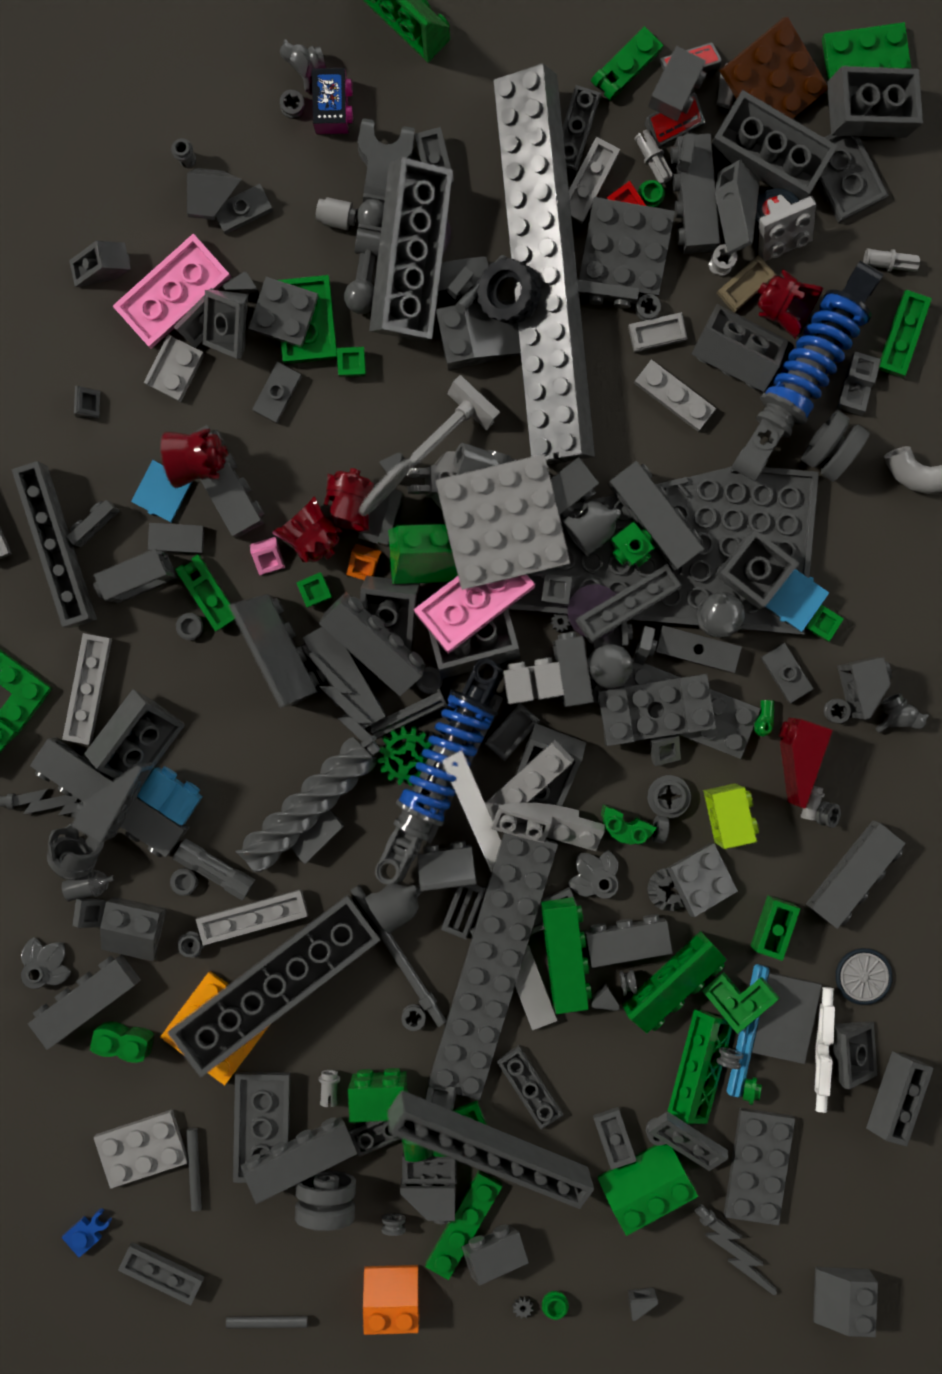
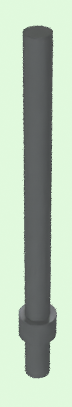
M357 885L350 890L420 998L418 1002L424 1010L427 1009L438 1027L443 1025L447 1020L436 1004L437 999L432 992H428L391 933H386L379 924L365 900L366 894L361 886Z

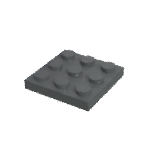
M594 197L579 280L639 288L640 293L659 296L675 211Z

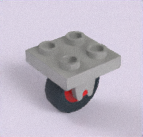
M776 188L766 190L758 195L754 227L759 231L758 255L764 261L777 258L785 252L797 247H803L813 241L816 204L811 196L799 201L792 192Z

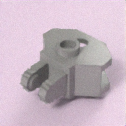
M446 451L434 465H430L428 468H411L407 476L411 478H425V485L415 484L408 486L407 492L409 494H426V497H431L442 510L435 480L456 475L458 468L454 466L455 452Z

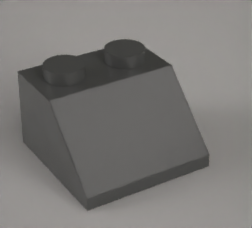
M884 657L866 658L837 665L845 700L851 708L850 718H870L889 688V678L892 676L889 663L885 662Z
M456 841L449 843L450 847L439 848V844L423 846V851H419L417 855L420 890L425 891L476 884L472 844L466 845V841Z
M115 896L109 899L105 904L100 927L101 950L154 962L167 908Z
M815 1267L814 1323L846 1336L876 1337L878 1282L870 1270Z

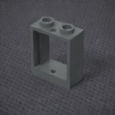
M153 549L94 574L96 579L94 588L98 596L104 598L105 601L120 603L177 579V575L168 554Z
M576 632L559 634L558 640L552 643L555 662H559L564 692V695L561 696L562 705L571 706L593 702L583 636L576 637Z

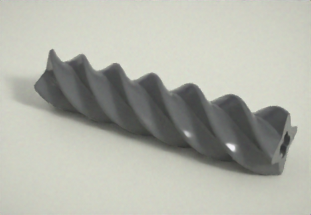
M355 737L347 739L341 746L339 755L329 757L324 761L320 774L309 776L303 782L300 793L289 795L284 800L281 812L268 815L263 821L261 831L252 832L246 836L242 850H236V853L246 861L252 871L262 872L274 865L281 852L291 848L298 841L301 833L308 831L317 823L320 814L332 809L340 795L353 789L359 776L369 773L376 766L377 758L371 755L366 747H362L360 739L357 740Z

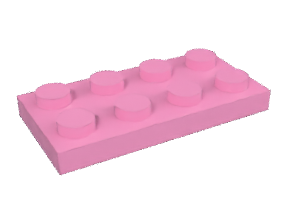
M192 234L117 301L113 307L152 349L174 329V326L205 295V290H210V288L218 290L231 278V275L202 242Z
M525 574L461 590L459 577L457 576L416 607L414 612L449 654L534 589L535 584Z

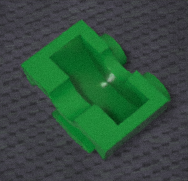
M605 804L602 806L601 817L606 830L621 843L630 845L641 844L651 837L656 829L654 825L636 817L631 822H625L623 819L624 814L621 811Z

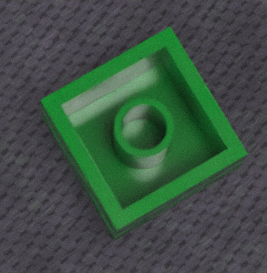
M388 1068L384 1072L373 1073L371 1069H362L354 1073L348 1087L349 1122L388 1121L389 1108L401 1090L407 1092L406 1071L400 1072L398 1068Z

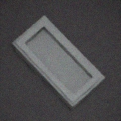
M682 312L628 325L634 353L684 342L688 339Z

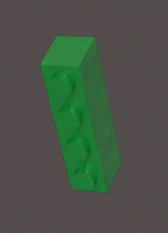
M573 897L542 901L541 909L556 1014L589 1010L588 1000L592 999L590 983H585V974H589L587 957H582V948H586L584 931H579V922H583L581 906H576Z

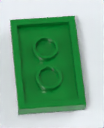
M905 22L825 33L821 38L827 81L842 66L911 69Z
M329 275L278 280L318 293L319 295L303 347L300 348L281 341L283 363L337 359Z

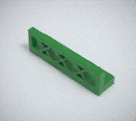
M694 1009L668 1107L669 1113L686 1124H708L722 1070V1065L716 1062L717 1058L721 1057L719 1048L728 1047L732 1027L723 1016H714L700 1009ZM720 1024H723L722 1031L717 1036ZM716 1051L714 1060L710 1062L713 1053ZM709 1078L708 1084L704 1088L705 1081ZM702 1104L700 1115H696L698 1107Z

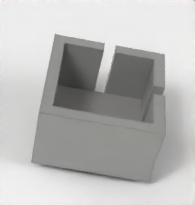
M552 658L534 660L535 666L525 667L524 662L508 664V670L503 671L507 703L511 704L530 701L536 698L543 699L564 695L559 662L552 663Z

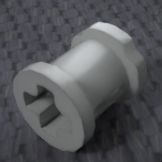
M726 244L718 246L708 264L712 274L722 277L730 273L731 268L737 261V252L730 255L727 253ZM719 257L721 258V260L727 259L728 262H719L718 259Z

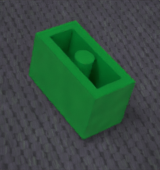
M767 895L750 946L758 953L783 961L800 908L793 903Z

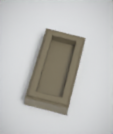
M758 255L719 289L717 294L735 313L758 293L762 283L768 284L771 278L777 275Z

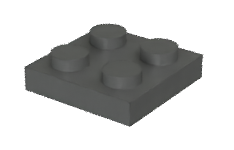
M265 277L249 330L302 348L319 298L318 293Z
M709 843L667 867L690 917L698 916L738 892L715 843Z

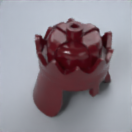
M783 269L781 273L784 278L774 276L768 284H761L758 293L762 296L758 301V306L764 312H759L758 315L773 322H778L796 339L824 288L801 283Z
M210 428L193 432L189 435L176 432L163 433L161 438L162 462L166 476L173 488L185 486L196 479H219L220 475L217 471L224 468L225 457H228V451L226 446H222L218 435L209 434Z
M350 468L349 472L337 471L334 475L328 474L327 493L323 505L328 506L329 500L333 502L330 508L332 523L342 529L368 532L369 514L362 516L359 513V509L372 492L374 483L368 478L360 476L361 471L355 468Z
M314 496L292 519L282 527L276 528L272 533L292 545L302 562L307 563L317 562L322 557H325L327 560L335 554L332 548L339 542L337 533L343 531L324 516Z

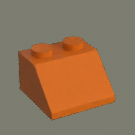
M418 1265L365 1266L363 1289L364 1335L419 1333Z

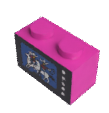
M312 68L313 125L316 134H348V123H353L352 106H348V96L353 95L352 79H347L345 68Z

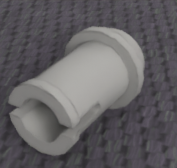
M813 786L806 809L803 808L801 818L817 821L816 812L821 803V798L825 797L823 788Z
M324 1070L321 1072V1076H319V1082L321 1083L320 1105L328 1107L329 1097L330 1106L334 1107L337 1105V1083L340 1082V1077L335 1070Z

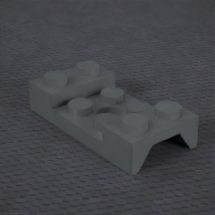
M707 674L596 691L601 709L606 746L716 729ZM652 702H658L662 706V714L659 717L653 718L648 714V706Z

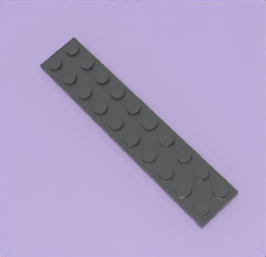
M503 833L429 1077L428 1086L434 1088L439 1085L455 1087L456 1094L480 1100L558 847L557 842L545 839L544 843Z

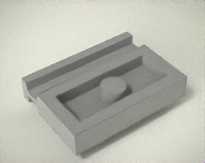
M168 334L144 383L181 402L205 354Z

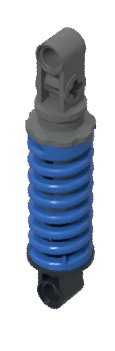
M859 261L843 291L834 289L826 291L820 303L819 311L812 316V324L806 326L804 336L800 337L796 342V349L789 353V361L782 364L781 373L774 377V386L769 387L760 397L762 404L765 406L763 411H760L756 417L760 424L746 447H743L731 467L732 469L755 482L780 438H788L792 433L794 424H806L808 416L814 408V404L809 398L819 399L821 397V390L817 386H828L829 378L826 374L832 375L836 373L837 366L834 362H842L845 359V354L842 350L851 349L852 340L850 337L855 338L859 336L860 328L858 326L865 325L872 318L870 310L864 303L875 290L884 275L883 273ZM764 436L767 437V443H765V445H761V439Z
M482 659L475 664L462 692L450 690L448 706L454 708L455 711L443 709L441 712L442 717L448 720L450 724L447 725L441 722L435 724V729L444 735L443 738L429 737L428 742L434 747L432 750L424 749L422 751V756L427 759L426 764L418 762L415 765V768L421 772L420 776L411 775L409 777V782L415 785L413 790L404 789L400 798L396 801L397 805L402 809V813L393 823L396 828L389 837L385 851L375 869L377 879L383 884H394L403 881L412 862L419 853L422 841L429 839L431 827L433 825L443 826L445 809L451 807V801L446 796L456 795L452 782L456 781L457 778L447 773L442 761L462 750L470 768L471 763L466 756H475L477 753L476 747L470 742L481 743L484 739L482 733L475 728L487 730L494 717L498 714L489 705L503 679V670L499 664L490 659ZM488 666H493L494 675L492 678L485 680L483 678L484 669ZM453 762L452 765L458 766V763ZM389 864H393L396 868V875L393 879L389 878L386 872Z

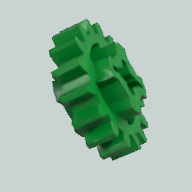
M401 726V733L397 734L392 729V738L389 739L385 736L382 738L386 745L379 746L381 749L379 752L383 753V755L377 757L379 763H385L381 767V772L389 771L388 780L391 781L394 777H397L398 785H401L403 780H407L409 786H412L409 782V777L411 775L419 777L421 772L418 770L409 772V769L415 767L418 762L426 764L427 761L422 756V752L416 750V741L422 745L423 749H429L431 744L428 740H424L426 736L424 731L417 735L416 727H412L410 732H406L405 727ZM405 739V742L399 746L393 745L397 741ZM407 750H410L412 757H408L407 761H403L400 754H405ZM388 757H390L393 760H396V762L398 763V770L393 768V766L389 762Z

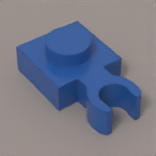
M99 1209L90 1222L84 1216L61 1237L78 1257H81L100 1240L102 1235L98 1231L106 1229L112 1221V1218H109L106 1222L99 1221L98 1216L102 1214L104 1209Z

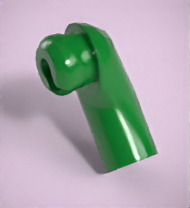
M761 700L760 715L754 723V731L759 736H767L773 730L774 700Z

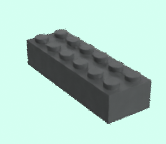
M404 157L389 163L369 332L416 341L432 339L453 170Z

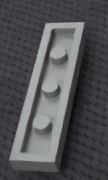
M86 633L82 635L62 740L87 745L92 744L112 638Z
M556 740L549 744L485 802L492 821L495 818L499 805L527 803L574 761Z
M302 889L198 917L196 923L202 944L207 945L304 918L309 914Z

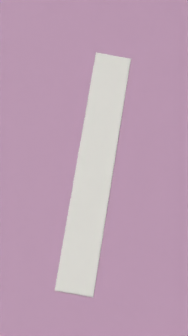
M461 750L442 762L447 773L457 778L456 781L452 782V785L492 872L501 840L497 831L491 829L493 821ZM457 762L458 766H453L452 763Z

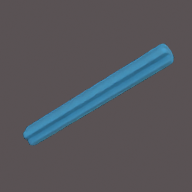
M761 964L754 965L750 986L761 977L767 982L770 971L767 966ZM759 1017L739 1033L736 1050L743 1053L744 1056L743 1059L739 1060L741 1068L731 1069L727 1093L730 1096L740 1098L743 1094Z

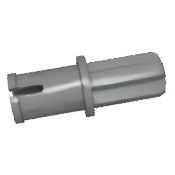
M646 129L643 131L647 142L644 141L641 133L636 135L634 140L645 157L644 163L650 166L657 181L660 184L667 183L673 178V173L663 157V149H659L651 131Z
M867 248L863 262L871 267L886 268L888 272H891L892 269L916 272L920 265V258L918 255L896 253L895 249L880 251Z

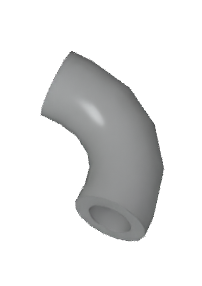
M910 446L897 448L884 455L886 465L894 478L908 489L926 494L942 492V465L929 467L920 464L915 459Z

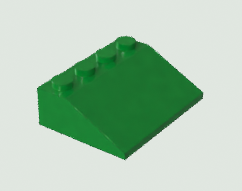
M363 0L427 63L450 41L449 22L443 15H436L430 9L427 0Z

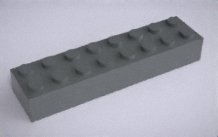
M347 894L182 1019L167 1033L201 1078L379 942L380 936L349 894Z

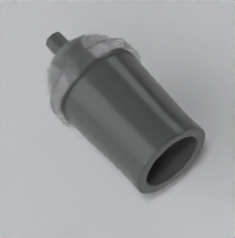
M93 869L87 876L63 881V896L68 902L91 896H101L108 889L109 882L114 881L115 878L113 875L107 877L104 872Z

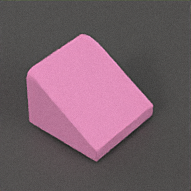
M276 537L250 545V552L259 575L285 568Z

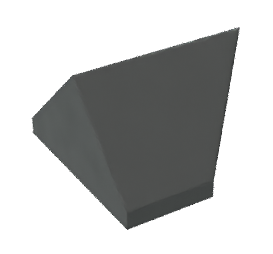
M195 168L188 172V217L215 220L217 212L242 179L222 170Z

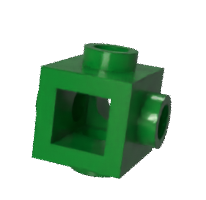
M634 522L609 541L615 548L613 554L622 565L626 563L629 567L634 563L638 567L651 558L648 552L654 548L651 544L653 539L644 528L640 530ZM630 543L636 546V550L630 548Z

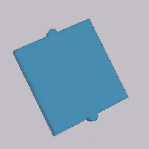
M152 460L131 502L148 510L150 515L156 514L172 523L192 482L179 488H173L166 476L164 466Z
M794 569L765 607L779 616L781 622L786 621L802 632L829 592L813 582L814 579L812 577L808 578Z

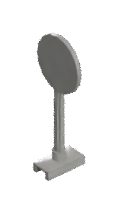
M459 375L453 381L447 393L459 405L455 409V413L413 452L410 459L400 462L379 482L361 505L359 513L362 516H366L379 506L398 486L408 471L430 454L463 421H467L472 417L487 431L495 422L493 420L499 415L500 411Z

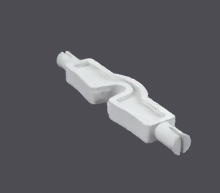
M822 987V1003L819 1004L818 1031L815 1045V1092L817 1093L815 1110L822 1113L827 1112V1098L830 1096L832 1058L829 1055V1046L834 1043V988Z

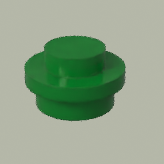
M648 180L641 184L638 194L646 206L656 208L663 202L665 190L658 181Z
M753 1077V1080L747 1078L745 1080L742 1100L748 1101L749 1105H753L754 1100L759 1101L762 1084H757L756 1077Z
M551 1291L543 1297L542 1310L548 1318L558 1320L568 1312V1299L563 1293Z

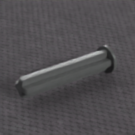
M439 688L437 693L370 725L372 735L379 739L391 733L392 729H400L401 726H406L443 707L449 708L442 691Z

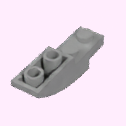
M523 802L499 805L491 829L544 843L547 837L596 851L605 832V825L580 818L579 810L552 804Z

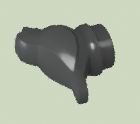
M284 39L283 45L280 47V56L283 60L290 63L301 76L305 92H309L312 68H326L321 47L310 46L307 49L301 44L292 45Z
M897 693L881 702L882 710L886 717L876 727V730L879 733L888 727L921 729L926 725L929 715L919 713L916 707L907 704V699L903 698L901 693Z

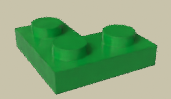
M724 972L702 990L737 1034L780 999L763 977L759 978L741 993Z

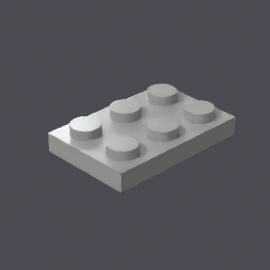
M173 1109L98 1133L93 1137L110 1189L188 1163V1155Z

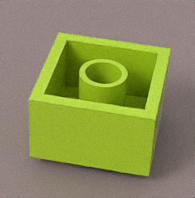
M735 783L703 790L714 842L717 845L727 849L757 842L755 834H759V828L755 817L751 818L749 807H753V801L750 791H745V787Z

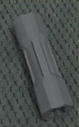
M188 839L181 843L173 857V860L205 876L242 901L255 882L254 878L225 864Z

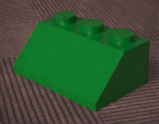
M446 524L396 526L388 530L392 585L451 582L458 576Z
M667 1144L654 1145L636 1155V1162L610 1169L597 1176L610 1207L626 1236L698 1197L695 1187L676 1152Z

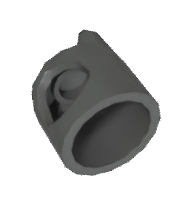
M591 501L584 504L575 514L566 517L561 522L577 547L586 556H590L616 533V520L621 515V511L617 508L611 510V507L607 504L603 505L600 502Z
M719 592L706 597L699 604L696 619L700 629L706 635L714 638L728 637L735 634L742 627L745 620V609L742 602L735 595Z
M614 644L595 648L587 659L590 680L602 688H617L624 685L630 678L633 670V660L629 653L623 647Z
M401 881L399 883L387 884L380 892L371 893L365 897V900L379 924L386 933L390 934L417 914L419 907L417 898L422 891L414 885L409 886L404 881Z

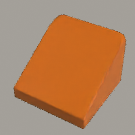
M356 544L351 553L346 575L365 580L366 576H375L381 551Z

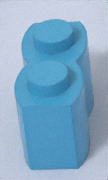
M164 766L162 769L159 767L154 768L137 797L159 810L177 824L184 825L203 798L199 794L200 789L188 781L185 784L176 779L177 773Z

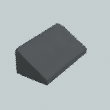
M331 810L320 814L317 823L308 831L301 833L298 841L291 849L306 864L345 824Z

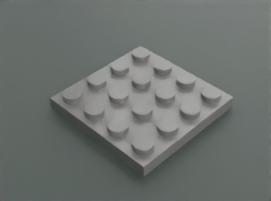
M544 454L435 480L461 590L570 564Z

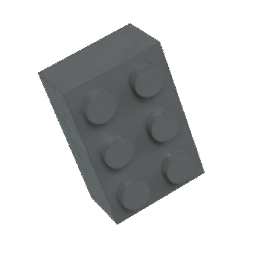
M842 66L827 82L831 136L907 138L923 123L919 69Z

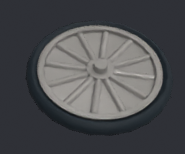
M860 948L847 953L840 960L836 969L835 979L840 993L847 1000L858 1005H869L880 1001L886 996L892 984L893 974L888 960L882 954L869 948Z

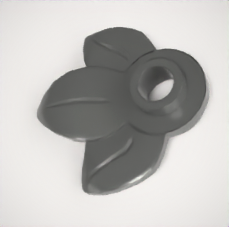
M609 850L605 851L599 859L589 853H579L576 859L579 875L568 881L572 890L584 897L594 894L603 899L613 897L619 888V882L616 877L619 866L616 857ZM602 880L609 881L610 886L607 890L601 889L600 883Z
M35 937L30 939L24 946L21 954V959L25 966L21 972L23 984L28 988L38 989L45 984L59 985L63 983L71 974L69 968L61 965L65 956V944L56 942L42 947ZM33 970H38L40 973L37 980L30 978V973Z

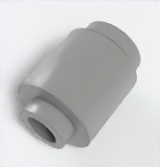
M329 197L319 199L316 208V221L322 222V225L343 230H349L350 225H355L357 209L353 208V202Z

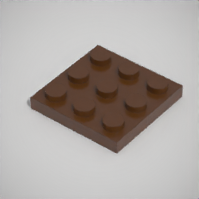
M788 16L779 20L719 70L736 99L741 91L744 90L791 119L828 90L824 78Z

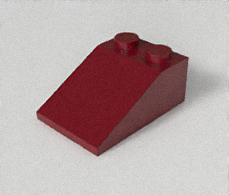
M788 718L787 722H783L779 737H782L780 747L788 803L806 809L833 731L832 729L797 718Z

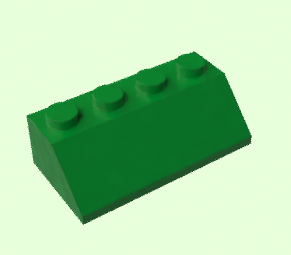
M700 931L637 989V994H632L622 1003L627 1016L646 1034L651 1030L656 1031L665 1022L664 1018L671 1011L675 1013L684 1005V999L688 995L699 992L705 984L704 981L710 975L715 976L724 968L725 965L723 963L727 959Z

